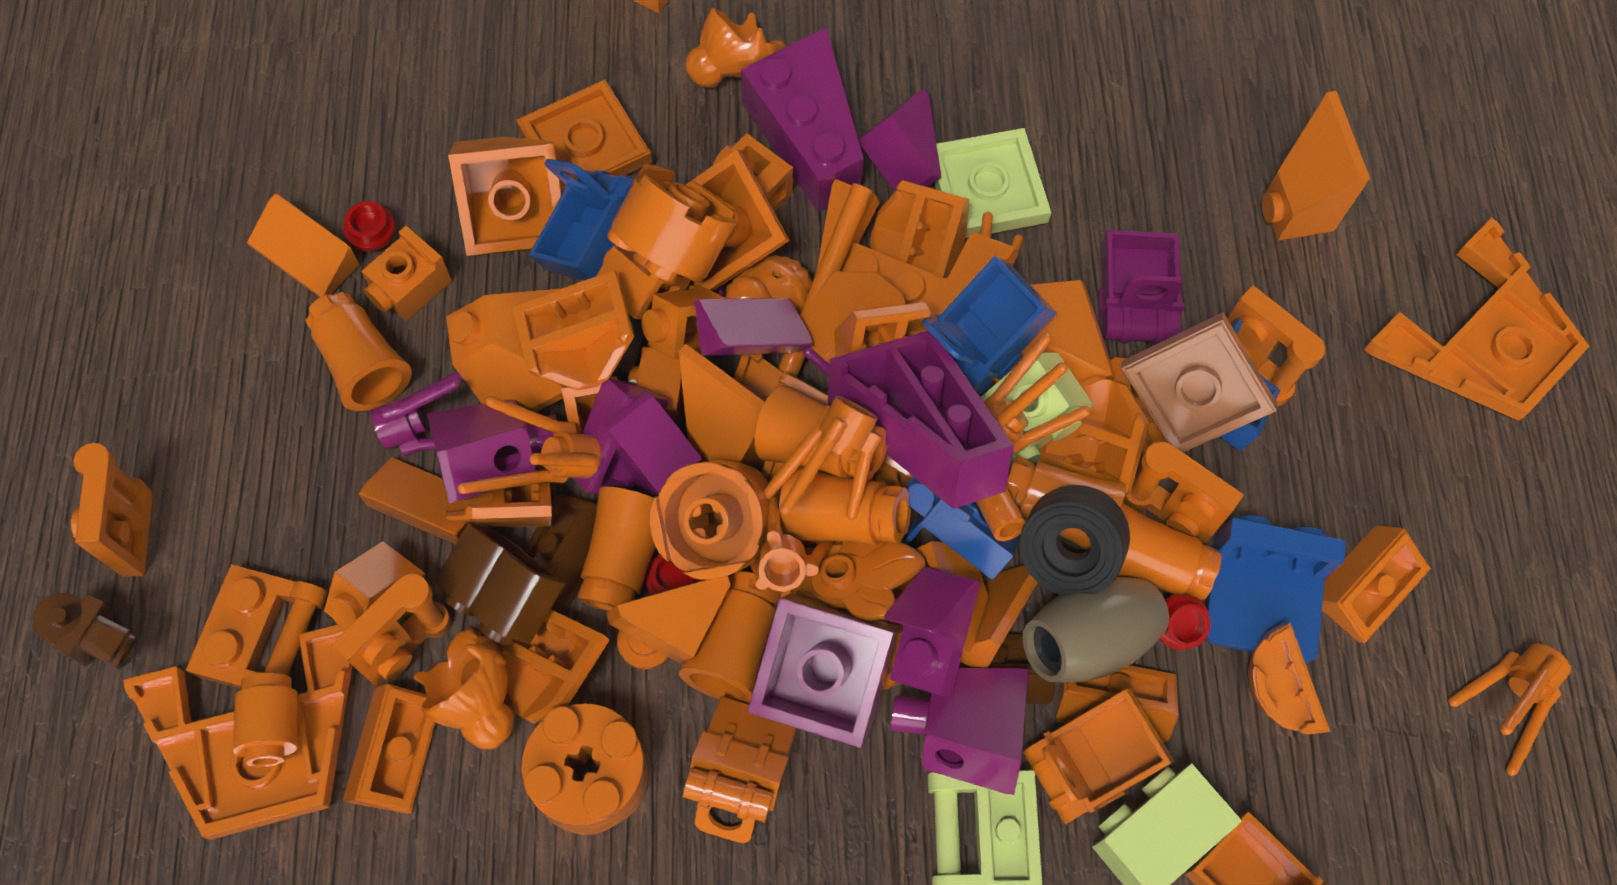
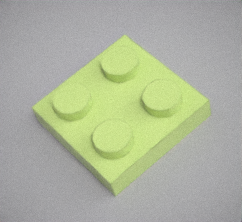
M1025 128L937 143L941 178L934 182L936 190L969 199L965 238H969L972 231L980 233L982 217L985 212H991L993 215L991 233L1049 222L1052 212Z

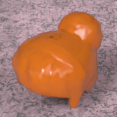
M712 7L701 32L700 45L692 49L687 55L685 70L688 77L700 87H717L723 77L741 78V69L787 46L784 40L766 42L763 30L757 27L755 14H748L744 25H737L722 11Z
M778 255L766 256L733 278V281L726 287L725 298H790L800 315L813 281L809 270L802 267L799 260H792L786 256L781 257Z
M471 625L463 632L457 633L448 644V661L437 663L427 672H416L414 679L426 689V700L421 710L433 722L446 727L460 729L465 740L481 750L495 749L507 740L513 731L514 715L510 707L504 703L508 680L505 666L507 662L496 642Z

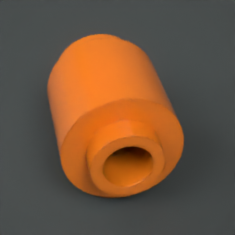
M258 673L249 675L241 681V690L235 694L233 752L238 756L245 757L247 765L255 767L279 765L284 762L285 755L297 750L298 693L295 689L291 688V678L280 673Z

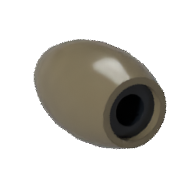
M1116 577L1110 585L1095 594L1059 595L1048 602L1024 628V651L1035 672L1049 682H1084L1105 677L1131 665L1144 656L1158 642L1169 625L1168 607L1161 592L1148 580Z

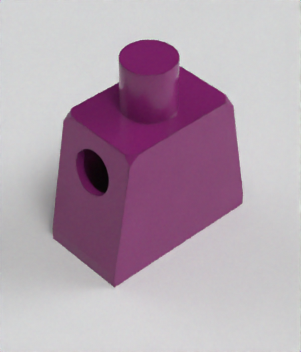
M505 400L506 402L518 405L515 400ZM486 404L427 413L449 503L486 493L461 494L457 489L460 483L536 471L535 465L530 462V456L533 452L542 450V446L547 438L554 437L553 432L506 415L503 412L488 407ZM555 414L546 416L557 421Z
M958 668L951 697L931 693L930 700L895 695L891 730L925 735L922 766L927 771L1004 794L1015 795L1022 758L1028 669Z

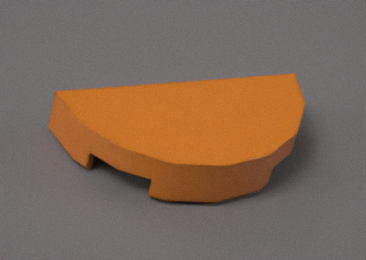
M1285 621L1267 631L1252 651L1248 667L1251 694L1262 713L1283 728L1307 735L1330 732L1291 623Z

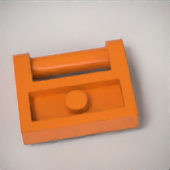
M1252 285L1239 299L1227 319L1230 324L1237 318L1243 320L1237 336L1260 375L1280 389L1276 402L1277 406H1281L1287 403L1294 394L1295 383L1304 371L1316 366L1323 358L1325 345L1319 336ZM1281 342L1288 348V357L1279 368L1269 360V357Z
M1159 441L1151 444L1144 453L1142 469L1135 476L1131 494L1124 496L1123 503L1136 511L1148 509L1165 521L1166 526L1202 540V544L1205 545L1233 512L1244 494L1173 445ZM1170 477L1179 485L1171 494L1158 485L1162 479Z
M100 443L86 444L75 453L73 459L74 467L83 475L80 505L74 509L71 517V529L75 543L122 577L145 576L153 501L152 490L139 478L129 477L116 465L114 455Z
M231 564L185 671L199 678L241 689L243 678L262 673L255 672V669L284 601H288L293 604L264 673H280L289 676L300 649L299 634L306 633L315 609H322L328 592L321 587L307 582L291 581Z
M407 574L399 578L331 645L375 687H378L384 680L390 681L395 679L408 667L412 660L411 653L427 637L439 638L445 635L451 628L452 618L444 605L432 600V589L422 576ZM405 612L413 613V614L400 626V624L397 622V620H398Z

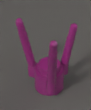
M458 371L408 397L371 409V418L376 434L386 450L399 445L403 456H407L421 450L435 449L433 438L419 439L418 433L427 430L420 407L457 389L460 383L464 381Z

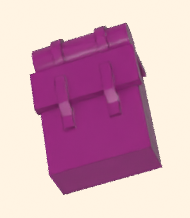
M1107 230L1101 243L1102 288L1098 292L1099 319L1103 320V339L1118 340L1119 343H1128L1129 341L1152 342L1153 345H1156L1181 331L1180 315L1185 308L1181 295L1179 234Z

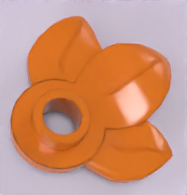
M884 541L878 545L843 542L837 554L830 555L819 563V572L816 576H811V585L815 595L827 605L833 608H846L855 618L861 620L884 619L887 610L895 602V597L891 590L919 573L926 563L922 555L906 544Z

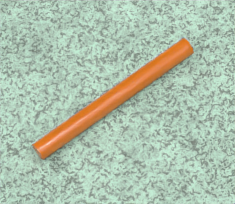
M855 183L852 184L800 315L835 271L840 272L872 193L867 187ZM804 349L794 353H784L778 369L797 377L805 359L803 355Z

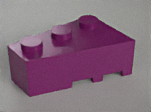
M826 27L741 69L742 105L777 155L793 167V178L818 213L828 208L831 187L835 179L850 185L853 183L861 185L864 158Z
M929 330L830 359L827 405L831 406L835 397L840 396L862 406L877 416L878 420L875 425H879L886 430V454L951 508L955 509L1005 492L1014 445L950 353Z

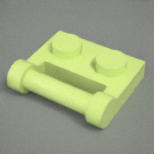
M1019 771L1015 795L1004 794L934 772L927 774L928 793L934 794L937 876L932 877V885H1042L1035 771ZM958 793H974L978 875H961Z

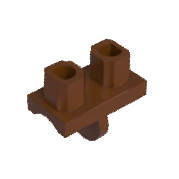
M54 593L45 597L36 606L32 615V624L37 635L46 642L53 643L52 647L61 654L83 666L93 656L119 669L138 640L135 636L131 635L128 629L113 622L117 616L104 602L88 594L82 601L72 594Z

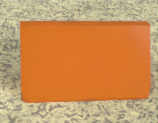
M276 193L268 201L247 241L251 248L319 298L323 295H331L360 265L350 246Z
M393 457L364 484L358 494L367 507L455 545L467 526L465 523L446 520L447 503L449 501L442 478Z
M1380 525L1373 527L1346 556L1344 563L1335 569L1324 582L1322 611L1359 643L1365 644L1431 569L1405 528Z
M1025 565L1000 572L993 580L989 579L985 586L988 600L973 649L963 654L960 662L970 668H988L1038 583L1030 575Z
M1129 665L1110 675L1093 680L1060 682L1056 720L1067 724L1123 690L1131 689L1161 740L1165 743L1169 741L1179 716L1177 676L1172 673Z
M390 684L375 688L344 793V802L411 814L435 722L421 710L426 700V694Z

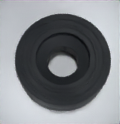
M1081 485L1060 487L1044 495L1034 505L1023 525L1020 535V552L1024 565L1030 575L1046 589L1064 596L1079 593L1095 594L1110 585L1120 573L1130 546L1129 525L1119 505L1105 493ZM1068 528L1079 529L1089 537L1091 548L1084 553L1070 552L1061 544L1059 534Z

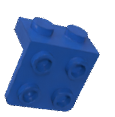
M1244 515L1238 518L1232 517L1214 538L1213 548L1222 554V561L1212 590L1207 596L1206 608L1209 613L1211 627L1205 640L1212 645L1252 653L1267 631L1286 621L1291 623L1305 664L1313 661L1318 655L1325 578L1344 563L1346 541L1327 537L1326 532L1313 527H1298L1292 530L1273 526L1268 519L1260 516Z

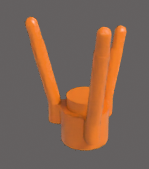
M1049 333L1041 335L997 390L984 401V404L1014 445V454H1018L1032 442L1088 417L1091 412L1089 407L1083 406L1026 432L1023 431L1028 426V421L1022 411L1067 372L1068 366L1063 362L1058 363L1052 370L1043 375L1016 400H1005L1051 342L1052 337Z
M490 396L486 399L488 407L553 432L554 437H549L545 440L541 454L534 453L529 458L531 464L543 465L546 470L463 482L458 485L457 489L461 494L545 482L565 483L568 477L587 479L597 472L600 465V445L593 435L577 434L576 425L573 422L556 421L516 404Z
M836 396L831 406L827 405L816 425L764 489L766 498L771 499L818 442H820L780 506V512L783 515L791 513L830 451L850 458L854 450H860L846 510V517L854 520L857 517L873 453L882 439L880 434L872 431L878 420L877 416L846 398Z
M777 492L769 499L767 540L761 547L759 560L750 565L756 576V587L759 590H765L769 587L774 591L781 592L793 590L801 584L805 575L816 576L818 574L819 563L835 542L820 541L811 554L806 555L805 547L798 539L782 533Z
M1540 643L1531 644L1522 656L1510 651L1497 666L1448 699V703L1451 707H1457L1506 675L1511 676L1509 686L1520 698L1500 726V732L1503 735H1510L1532 705L1537 703L1506 767L1507 774L1515 776L1526 759L1551 707L1561 696L1559 687L1572 673L1571 666L1568 660L1554 648Z

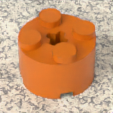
M645 164L636 176L612 221L607 237L618 247L627 251H635L648 259L645 263L646 269L663 280L673 282L679 274L700 283L708 276L738 222V219L732 218L735 212L722 199L691 180L688 186L678 182H671L676 172L657 165Z
M732 460L701 462L678 469L666 480L658 496L654 498L650 509V532L656 549L667 562L670 561L677 568L684 571V574L695 579H719L750 566L759 560L761 547L767 540L769 499L766 498L764 489L768 485L767 481L758 469ZM720 512L723 523L720 525L716 523L710 524L708 513Z
M575 704L552 709L534 729L526 743L522 756V778L526 793L532 802L553 824L571 833L595 835L616 826L636 811L646 792L648 766L635 730L621 715L600 705ZM588 758H592L599 770L597 773H587L583 782H581L574 769L577 765H584Z

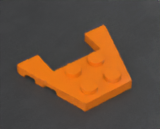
M837 179L834 180L831 187L817 270L852 186ZM871 193L840 272H877L903 293L906 304L925 302L934 315L937 316L944 312L994 256L1008 261L1012 266L1018 255L1015 247L972 231L948 278H943L862 246L858 243L879 205L876 195Z
M1491 217L1456 255L1494 284L1498 290L1445 346H1442L1404 314L1399 312L1371 340L1364 350L1371 356L1520 421L1539 403L1590 346L1550 292L1542 294L1526 272L1531 266L1520 252L1516 254L1511 252L1500 237L1505 231Z
M334 625L299 634L308 690L306 693L297 696V750L285 755L284 762L275 766H250L246 764L245 757L234 754V712L191 723L185 671L175 666L123 680L124 689L130 700L136 703L145 721L143 725L152 742L158 745L171 770L168 773L203 838L213 840L330 808L353 666L331 644L346 629L339 625Z

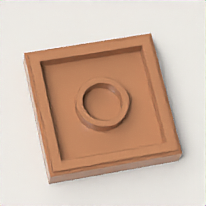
M1224 312L1123 360L1122 363L1123 372L1166 441L1182 452L1277 411L1275 398Z

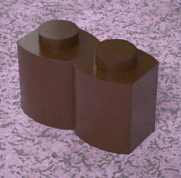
M468 522L435 579L437 585L447 593L444 601L449 606L463 614L478 618L482 622L479 630L490 639L504 645H509L512 639L531 643L565 585L563 580L554 572L531 558L513 541L494 529Z

